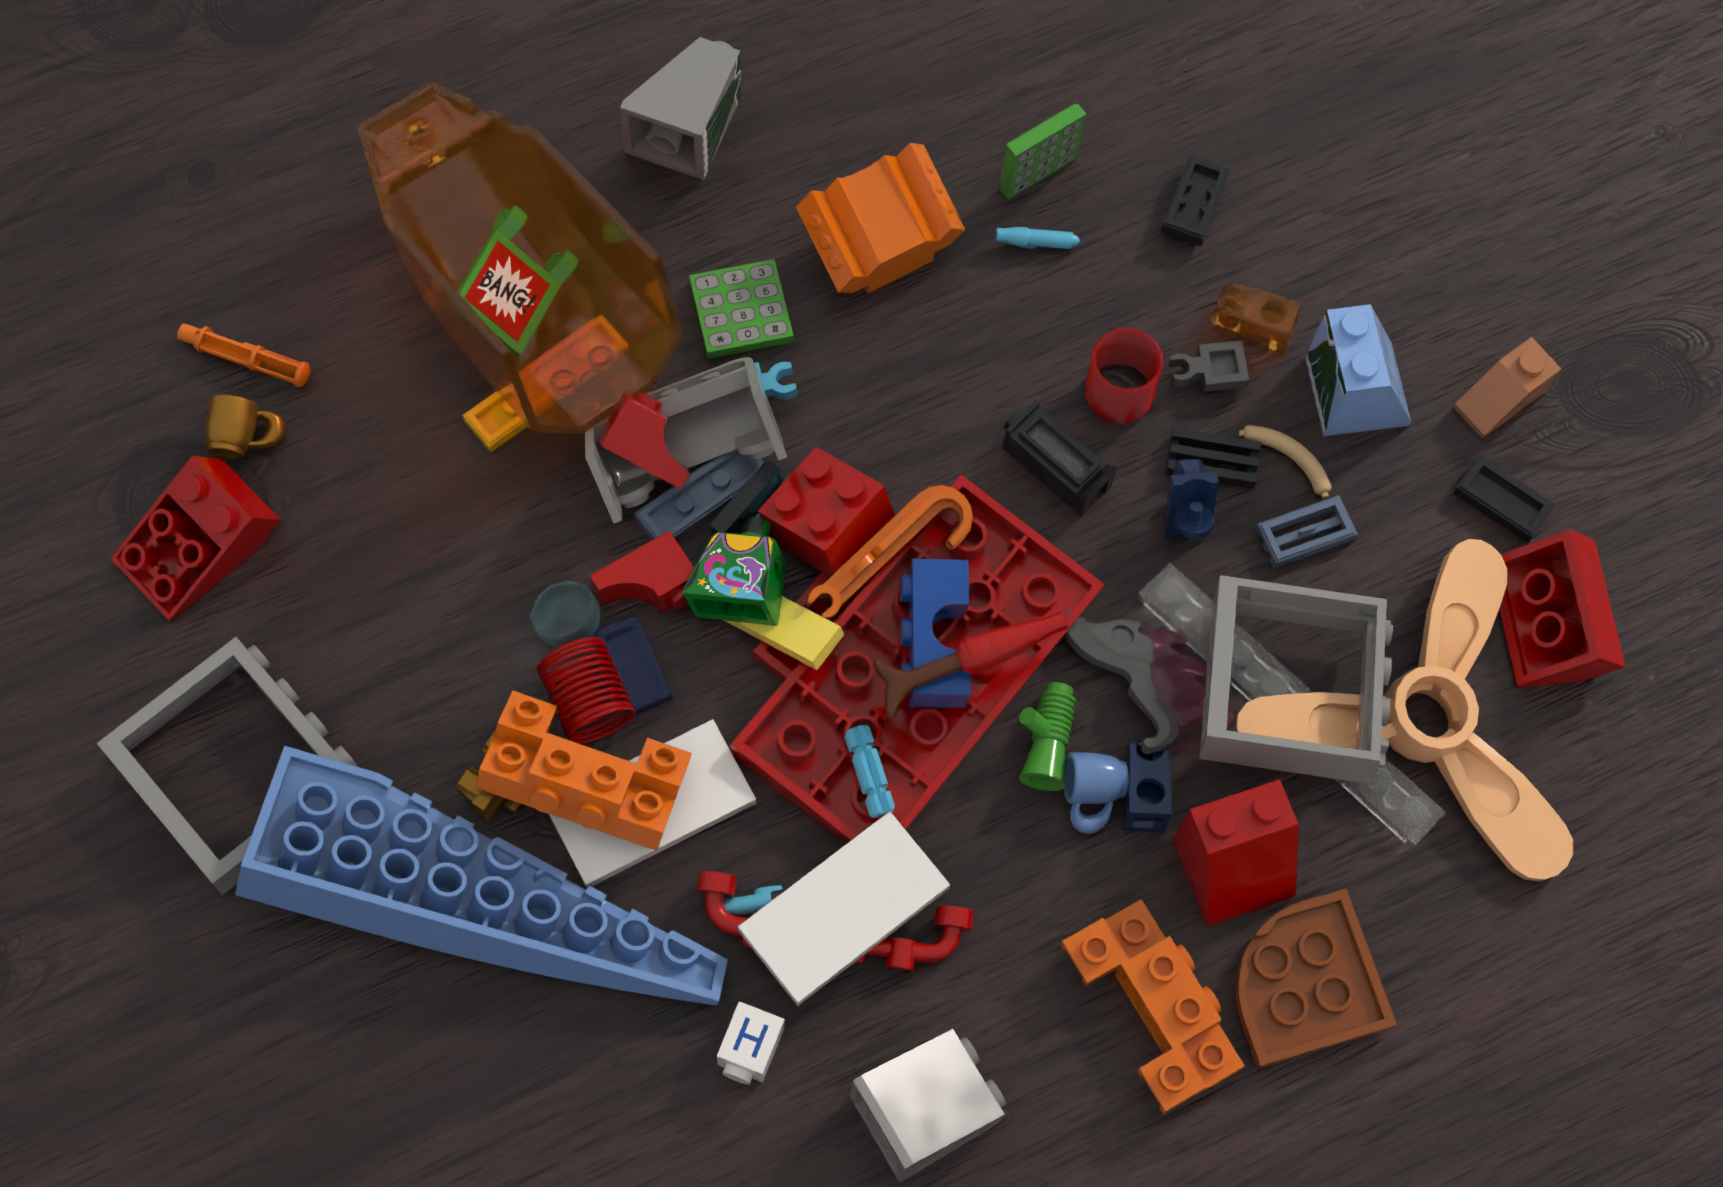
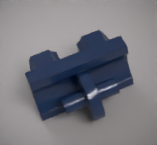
M1200 459L1178 460L1174 464V475H1171L1163 531L1165 538H1173L1180 533L1188 540L1194 541L1205 538L1213 530V513L1219 480L1217 472H1204L1203 463Z

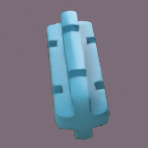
M868 725L853 727L846 731L845 740L849 752H854L852 762L862 793L868 796L865 803L872 818L883 817L888 812H893L895 804L891 792L885 789L888 782L877 749L872 748L874 739Z

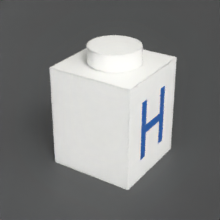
M739 1001L717 1054V1065L724 1067L722 1074L746 1085H750L752 1079L763 1083L784 1031L785 1019Z

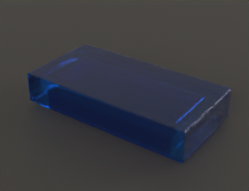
M636 614L593 632L594 637L605 640L613 663H615L622 683L625 685V690H627L631 703L634 705L635 715L673 700L671 690Z

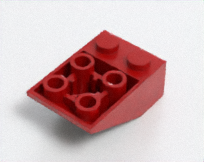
M192 456L110 559L168 621H173L252 556L281 519L223 459Z

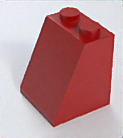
M1280 779L1190 809L1172 839L1207 927L1292 899L1296 896L1299 824Z

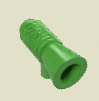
M1059 682L1046 684L1045 691L1039 695L1037 711L1027 707L1022 710L1019 716L1020 722L1033 732L1031 738L1033 744L1019 780L1026 786L1034 789L1060 791L1066 787L1065 748L1069 744L1076 699L1073 697L1074 690L1067 684Z

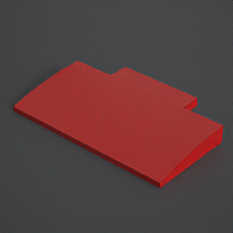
M960 475L950 487L962 493L971 505L973 520L971 530L955 549H947L945 543L958 526L959 517L951 509L940 511L840 607L834 618L829 620L841 627L844 636L818 670L763 641L753 651L752 657L784 682L730 745V751L733 757L846 843H849L882 818H872L869 815L865 803L868 796L862 793L852 762L854 752H849L845 740L847 730L861 725H868L874 739L872 748L878 751L888 782L885 789L891 792L895 804L892 814L906 830L1105 585L963 475ZM912 559L968 560L969 606L964 619H943L932 626L935 638L945 647L956 649L961 640L975 634L1043 619L1058 612L1063 613L1068 629L1045 638L1017 656L985 672L970 675L971 695L965 708L909 707L908 694L899 704L892 719L885 713L887 684L876 673L873 662L874 660H879L901 670L902 663H909L908 647L900 645L901 619H908V602H900L901 574H908ZM821 572L795 603L821 616L830 608L829 600L823 597L818 598L809 608L806 607V601L811 591L815 587L823 585L830 577ZM1071 609L1072 611L1066 617L1067 610Z

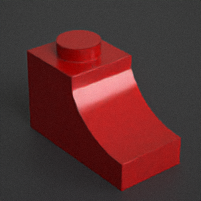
M638 391L635 397L624 392L598 437L600 445L682 489L690 472L685 465L677 461L670 454L666 447L664 426L668 419L663 412L659 411L662 403L641 391Z
M667 531L590 575L592 592L601 606L618 600L637 599L655 605L660 613L670 607L672 609H679L688 604L682 592L694 567L671 532Z

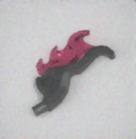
M1068 609V610H1067V612H1066V617H1067V616L1070 614V612L1072 611L1071 609ZM1079 617L1064 637L1079 656L1093 665L1122 675L1128 680V695L1153 722L1157 730L1155 737L1144 740L1141 751L1144 754H1151L1170 747L1175 742L1179 730L1196 720L1203 719L1205 687L1197 682L1195 674L1206 677L1207 666L1191 656L1180 654L1171 648L1172 645L1181 648L1186 646L1188 640L1173 630L1161 628L1141 634V623L1133 620L1118 619L1097 624L1086 622L1083 617ZM1229 703L1226 730L1230 729L1234 718Z

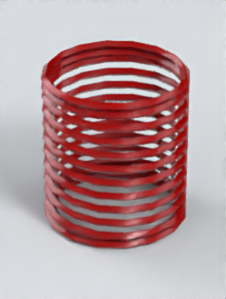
M1118 328L1104 334L1096 342L1088 369L1085 396L1091 410L1101 419L1114 424L1131 423L1141 419L1150 410L1163 368V355L1157 342L1147 333L1134 328ZM1124 364L1136 368L1145 376L1148 383L1137 388H1120L1105 380L1099 371L1110 365Z
M585 637L566 643L548 653L541 659L536 668L540 680L543 681V687H546V693L549 694V700L552 701L551 704L557 706L555 714H558L557 718L561 721L560 725L564 728L563 731L567 740L578 744H585L602 739L623 728L636 714L634 705L631 703L627 690H625V685L622 683L615 663H613L605 640L601 638ZM589 645H601L600 647L582 648ZM596 651L593 654L580 656L578 658L567 661L564 664L556 667L551 672H546L557 663L569 657L575 656L580 653ZM580 662V663H578V664H575V665H573V666H571V667L566 668V667L569 666V665H572V664H574V663ZM599 664L596 668L589 669L592 666ZM601 671L598 675L591 676L594 673ZM604 678V679H603L602 681H600V682L593 683V682L597 681L598 679ZM606 685L604 688L596 690L597 688ZM605 692H609L607 695L600 696ZM568 694V695L565 696L564 698H559V697H561L562 695ZM607 699H611V700H610L609 702H607V703H602V702H604V701L607 700ZM572 700V701L569 702L568 704L562 705L563 703ZM575 707L571 711H566L569 708ZM627 709H629V711L627 712V714H625V715H624L622 718H620L618 721L612 723L611 725H609V726H607V727H605V728H602V729H600V730H598V731H595V730H597V729H599V728H601V727H604V726L608 725V724L611 723L612 721L616 720V719H617L618 717H620ZM620 710L617 714H615L614 716L610 717L602 723H599L593 727L581 731H576L581 727L593 724L601 719H604L613 712ZM580 713V714L576 715V716L573 717V718H569L570 716H572V715H574V714Z

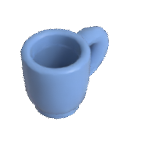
M1071 752L1067 755L1065 760L1066 787L1064 788V795L1067 802L1072 804L1070 820L1078 832L1092 834L1102 829L1110 818L1113 801L1118 798H1125L1129 784L1128 766L1125 761H1119L1116 757L1101 753ZM1081 804H1104L1102 811L1094 815H1084L1080 811Z

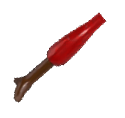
M1058 612L1043 619L975 634L961 640L954 651L955 653L909 671L895 669L879 660H874L873 666L876 673L887 684L885 694L886 715L892 719L899 704L917 687L961 670L970 675L985 672L1017 656L1045 638L1068 629L1063 613Z

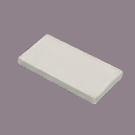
M713 719L664 743L690 752L692 755L657 851L549 814L586 889L588 886L592 887L756 804V798ZM640 755L629 761L637 764Z
M888 812L738 926V931L795 1004L799 1006L949 890L950 884L894 815Z

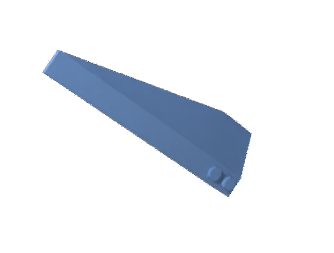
M284 746L240 866L236 896L386 938L485 963L616 990L717 1006L728 959L674 930L666 933L648 922L649 917L634 909L630 913L605 900L607 895L591 886H588L587 890L566 879L567 873L499 837L493 840L475 831L473 829L475 824L458 815L455 819L432 808V801L415 792L412 796L392 786L393 780L377 772Z

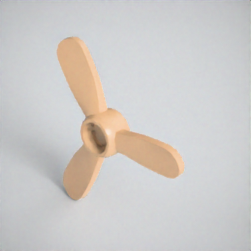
M1467 539L1452 547L1443 558L1426 612L1418 668L1410 670L1396 679L1383 696L1390 698V713L1387 725L1382 726L1381 738L1388 739L1392 749L1409 760L1422 763L1435 761L1470 822L1506 867L1524 880L1540 882L1559 875L1568 866L1573 856V839L1566 824L1531 782L1473 732L1478 722L1479 706L1475 693L1465 678L1492 630L1507 586V567L1501 554L1492 545L1482 540ZM1313 692L1258 697L1247 702L1235 719L1234 731L1357 749L1360 694ZM1412 694H1426L1440 704L1446 713L1449 723L1448 730L1444 735L1435 738L1427 736L1416 729L1409 719L1405 707L1406 700Z

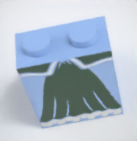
M1371 304L1326 310L1305 356L1323 436L1409 426L1411 419L1393 346Z

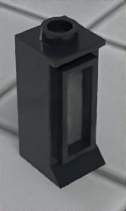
M1037 400L1026 411L1019 408L1004 425L1006 433L1002 448L1082 517L1088 510L1092 496L1099 489L1106 493L1111 488L1118 467L1104 463L1039 406L1040 403Z

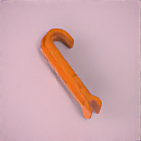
M944 485L928 487L920 492L823 585H819L811 591L806 601V607L809 608L818 598H826L830 602V608L821 617L827 620L834 618L840 607L944 509L954 510L959 517L958 526L945 543L947 549H955L971 530L973 515L971 505L966 497L955 488Z

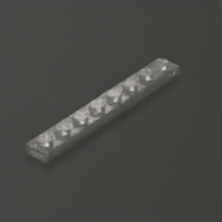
M1169 563L1139 592L1137 599L1207 662L1213 601L1175 566ZM1235 622L1230 684L1248 701L1263 696L1313 693ZM1385 758V767H1377L1370 784L1335 779L1411 849L1446 813L1387 758Z

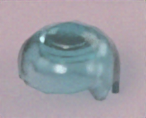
M567 580L550 584L536 598L529 618L536 635L546 644L558 648L577 639L593 637L600 625L601 611L596 596L586 584Z

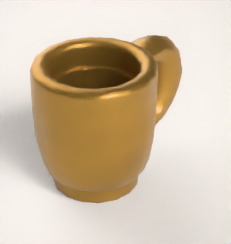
M214 395L209 399L205 420L204 436L205 442L208 445L207 451L223 458L241 459L244 457V452L248 449H266L281 441L285 434V423L282 417L274 412L259 411L258 404L246 398L233 395ZM264 419L267 422L265 435L260 440L252 441L257 420Z

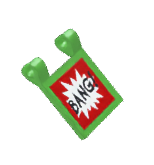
M516 205L511 207L510 210L504 208L496 215L492 232L456 291L451 303L515 356H521L562 283L575 270L579 261L569 250L563 251L562 255L556 252L549 257L544 270L510 240L527 220V214Z

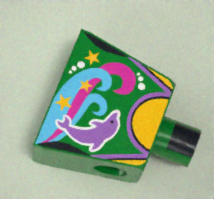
M747 517L741 534L718 532L712 535L682 592L696 617L778 625L786 561L776 540L769 537L772 527L768 521L759 517Z

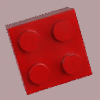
M815 447L758 510L760 518L771 524L772 528L769 537L775 539L778 546L829 577L838 571L895 516L884 485L818 447Z

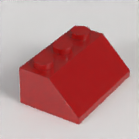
M1568 529L1501 554L1507 567V586L1500 605V613L1517 687L1525 688L1586 681L1626 667L1595 539Z

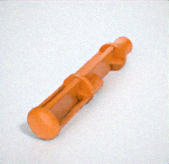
M183 323L178 330L177 339L192 344L198 352H207L246 366L251 371H260L293 383L296 387L304 386L309 379L310 365L308 362H300L266 350L261 345L255 346L247 342L240 343L214 334L213 330L208 326L200 329Z

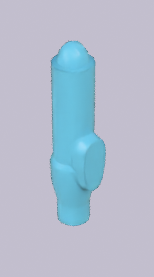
M1028 227L996 228L995 242H1004L1027 249L1037 247L1071 249L1080 243L1078 236L1073 235V232L1029 229Z

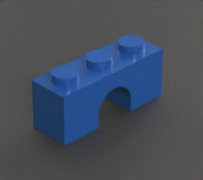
M912 559L908 574H901L900 602H908V619H901L900 645L908 647L909 663H902L901 670L909 671L955 653V649L945 647L935 638L932 626L943 619H964L969 606L968 560ZM961 670L913 689L909 693V707L965 708L971 695L970 674Z

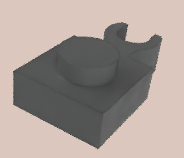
M1242 340L1200 344L1196 351L1197 357L1179 353L1172 355L1169 359L1168 368L1178 366L1186 371V374L1173 375L1171 380L1173 387H1184L1192 381L1201 380L1203 392L1247 388L1250 380Z

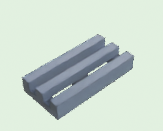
M1339 495L1258 523L1255 528L1258 537H1262L1264 541L1262 546L1265 553L1269 552L1271 556L1270 563L1273 569L1353 541L1358 535ZM1332 511H1335L1337 515L1336 517L1274 538L1273 532ZM1341 526L1343 527V530L1284 551L1280 550V548Z

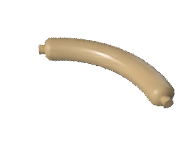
M1247 425L1243 430H1239V437L1261 442V445L1274 448L1291 458L1307 475L1314 492L1317 495H1321L1322 499L1329 497L1328 493L1332 487L1325 470L1316 457L1301 443L1286 434L1262 426Z

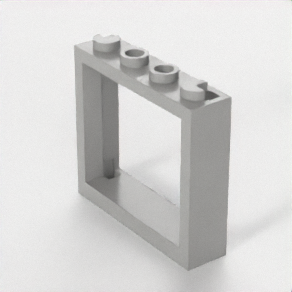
M1220 575L1212 602L1199 759L1370 784L1377 767H1385V756L1389 747L1388 739L1381 738L1382 726L1387 725L1390 713V698L1383 697V685L1387 686L1389 684L1392 670V659L1385 657V645H1390L1393 634V625H1391L1390 620H1386L1387 599ZM1235 615L1363 633L1357 749L1226 730Z
M237 637L233 638L97 742V745L222 896L238 882L240 866L251 836L219 861L132 756L131 750L241 666L316 755L358 767L341 745L333 750L323 739L329 732L312 711L304 716L294 705L300 698L283 678L275 682L265 670L271 667V664L254 644L246 649Z

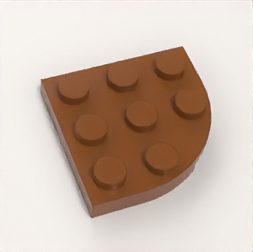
M1347 889L1301 901L1279 911L1261 926L1250 940L1242 955L1236 976V1005L1257 1069L1391 1030L1397 1026Z

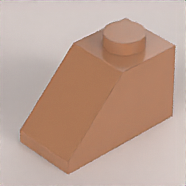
M1530 337L1500 359L1454 404L1453 408L1483 439L1543 395L1551 386L1561 368Z

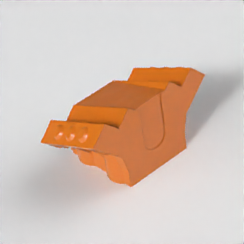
M909 143L897 156L883 155L878 161L850 176L837 177L825 191L811 190L796 206L838 293H854L862 288L867 293H870L932 262L935 252L949 246L966 230L925 146L916 143Z

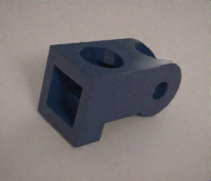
M1129 739L1125 757L1129 772V784L1125 796L1123 831L1165 833L1172 816L1171 763H1169L1168 747L1162 751L1144 754L1141 751L1144 740Z

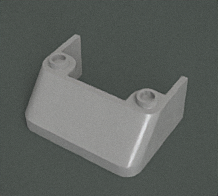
M752 358L736 359L647 393V395L662 403L659 411L663 412L668 419L664 426V440L668 451L687 468L737 449L740 455H750L751 459L766 457L774 451L778 461L787 458L779 428ZM616 405L594 414L585 422V458L613 523L622 521L621 505H624L625 508H631L644 503L650 497L648 493L655 487L654 481L661 479L600 445L598 437Z

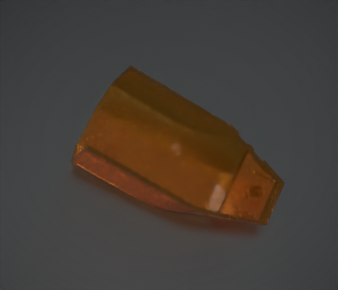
M430 81L357 125L367 165L373 179L375 193L381 207L384 224L409 276L451 339L532 432L581 435L611 416L624 392L635 397L638 391L646 393L657 385L684 334L661 257L536 128L527 124L523 127L507 121L505 114L496 110L487 112L476 107L474 100L433 81ZM515 205L527 214V220L510 240L544 270L549 257L556 252L562 255L563 251L569 250L579 261L575 270L562 283L521 356H515L457 292L492 232L496 215L500 210L504 208L510 210Z

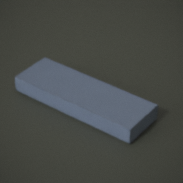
M738 449L713 458L691 473L682 489L672 486L634 512L635 519L652 540L670 531L675 540L679 541L722 511L764 462L761 459H751L750 455H740Z

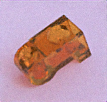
M1228 284L1223 287L1211 316V322L1216 328L1227 334L1243 335L1269 344V351L1285 356L1298 324L1301 302L1253 287L1248 288L1242 285Z

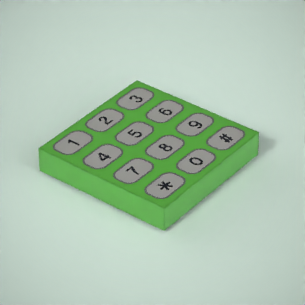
M1078 103L1071 105L1007 143L999 190L1007 200L1077 159L1087 115Z
M775 259L689 275L690 288L707 359L794 342V335Z

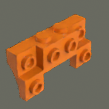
M512 690L497 723L493 740L479 768L475 788L657 851L692 753L647 738L637 764L548 733L554 720L557 706Z
M1142 899L1105 920L1101 918L1061 942V948L1063 951L1066 950L1082 976L1081 981L1085 987L1116 970L1114 975L1163 1053L1137 1070L1140 1078H1144L1158 1101L1162 1114L1205 1090L1216 1086L1245 1067L1219 1025L1222 1020L1218 1014L1221 1012V1006L1215 994L1208 986L1201 987L1192 972L1195 970V965L1188 951L1181 944L1176 946L1170 936L1165 938Z

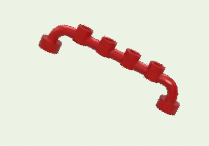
M700 871L696 891L705 894L706 912L710 921L720 931L743 937L738 931V926L750 917L731 915L724 906L725 897L732 898L735 896L737 877L721 872ZM939 905L936 907L934 926L943 929V933L938 941L926 944L904 938H885L853 964L865 965L867 955L886 957L885 968L912 972L914 962H939L949 957L958 947L962 932L972 931L975 911L963 907ZM743 938L741 946L744 948L752 949L750 945L746 942V940Z

